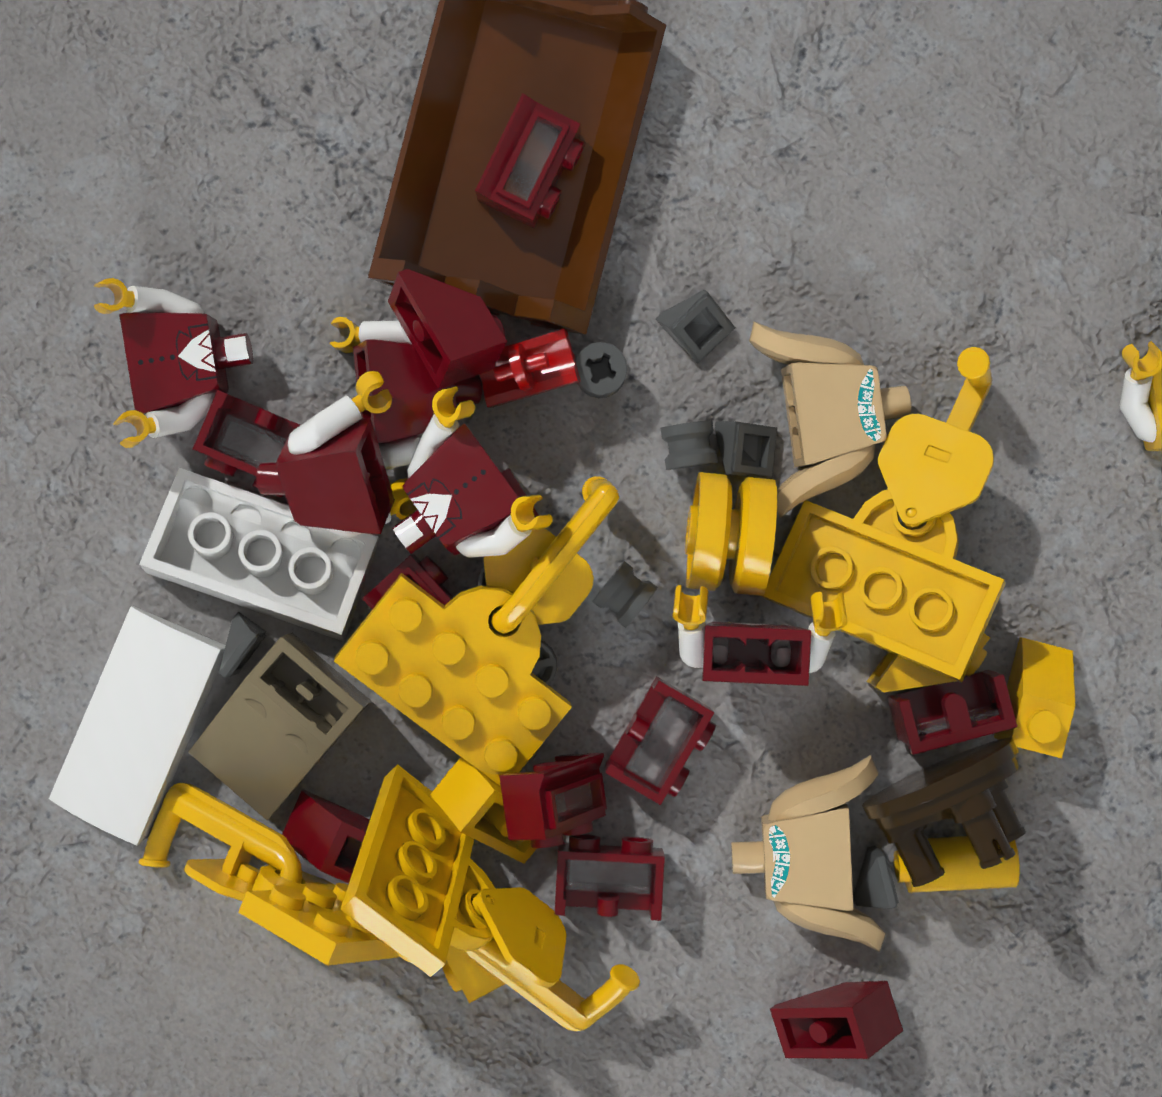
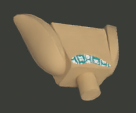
M753 322L749 341L754 348L768 358L788 365L781 369L794 468L806 466L791 475L777 489V513L781 518L798 504L846 484L862 474L874 459L876 444L886 441L885 420L910 415L911 399L906 386L880 389L876 366L864 365L860 354L842 342L819 336L779 331Z
M869 755L851 767L799 783L779 795L772 802L769 814L761 817L762 841L731 842L733 874L764 873L766 899L772 900L777 911L790 922L808 930L856 941L880 952L886 933L873 919L858 909L853 908L849 808L846 804L867 789L879 774L872 756Z

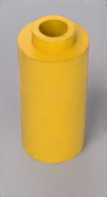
M968 836L928 838L945 873L940 878L918 887H913L912 879L898 850L894 852L896 880L898 883L905 882L909 893L1017 887L1019 883L1020 865L1015 840L1009 842L1010 847L1015 852L1012 858L1004 860L1002 857L1000 858L1002 863L982 869Z

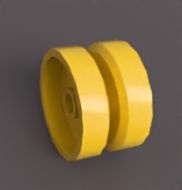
M698 473L693 502L689 507L686 526V588L700 590L701 586H704L709 591H715L722 582L726 559H729V581L734 593L764 596L771 570L776 532L777 486L775 480L753 477L745 478L740 484L737 493L735 509H732V485L728 476L724 474Z

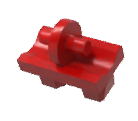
M566 329L505 346L494 369L480 374L487 408H494L581 382Z

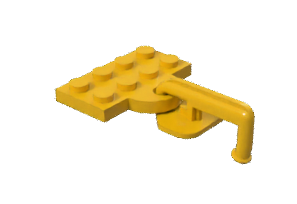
M979 347L966 348L958 357V370L966 379L946 423L923 414H910L900 418L892 426L878 456V465L888 487L887 490H883L867 500L853 519L806 500L803 502L769 577L763 596L771 602L813 619L810 598L814 593L822 592L823 602L833 601L838 597L839 593H843L847 625L839 629V631L961 683L1006 584L1005 579L956 560L959 538L955 520L950 512L972 504L979 499L994 464L993 451L989 443L980 435L970 432L993 381L989 356L985 350ZM900 518H901L903 524L905 525V527H903V526L900 524Z
M594 476L585 481L582 487V496L585 502L557 537L546 528L533 529L528 537L507 554L485 556L483 562L486 586H477L462 591L445 606L401 573L334 658L336 664L500 787L499 775L519 773L572 708L570 701L534 675L532 670L540 657L541 633L538 625L560 623L568 620L586 599L593 587L592 569L588 562L578 554V551L619 500V493L615 486L600 476ZM489 615H490L492 627L489 625V622H488Z
M397 764L384 777L340 909L350 916L359 927L370 931L394 949L403 960L414 964L430 977L446 964L450 945L456 949L466 950L472 959L562 1027L571 1031H582L589 1028L618 1005L630 991H634L639 987L640 979L638 974L632 968L623 964L613 966L610 970V978L586 999L559 980L564 960L566 930L559 916L554 915L555 911L525 888H495L486 873L470 858L474 839L458 830L430 796L432 791Z
M182 782L170 787L149 834L144 856L138 861L140 865L160 868L170 866L171 863L167 860L169 849L180 821L184 819L230 846L226 859H190L185 865L184 872L194 880L221 895L243 901L238 913L327 966L400 957L394 949L367 929L359 927L350 916L340 910L349 884L336 883L335 885L323 878L302 871L297 854L284 835L192 784ZM253 855L269 865L262 866L259 870L249 865V862Z

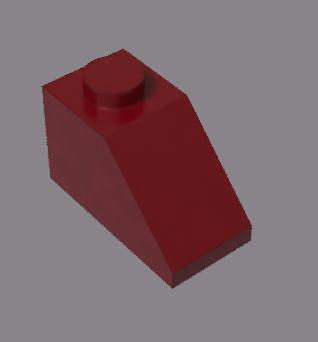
M410 269L398 272L388 303L437 388L441 389L493 370L507 340L502 323L495 315H491L482 298Z
M888 981L845 982L776 1004L770 1008L785 1058L869 1059L903 1032Z

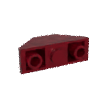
M303 789L282 835L286 837L298 854L319 871L349 884L370 819Z

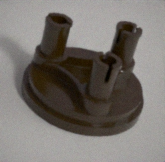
M1013 738L995 740L942 760L890 785L862 804L868 819H875L878 828L883 831L888 844H895L912 879L913 887L932 882L945 873L924 832V829L928 827L927 824L952 818L956 824H962L982 869L1002 863L1000 859L1002 857L1004 860H1008L1015 855L1009 842L1020 838L1026 831L1021 826L1004 791L1008 788L1005 779L1020 768L1015 757L1019 751Z

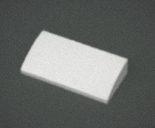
M179 468L139 565L147 574L344 642L360 599L379 537L363 533L354 538H344L323 528L301 526L294 521L289 505Z
M131 606L49 799L80 819L136 846L146 840L220 670L226 645L135 606Z

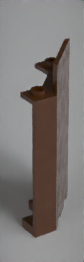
M439 0L368 278L393 287L398 272L410 269L480 296L491 315L499 316L500 314H505L531 322V325L555 331L566 329L570 333L586 335L666 24L647 13L648 7L636 0ZM522 93L534 101L580 123L581 135L579 139L586 142L574 170L569 171L564 168L556 184V187L562 190V194L550 219L541 216L535 229L479 202L475 193V189ZM537 122L504 190L526 201L528 200L560 134L559 132Z

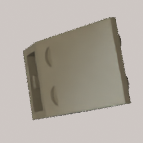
M294 633L281 636L247 675L188 753L268 821L369 705L371 700Z

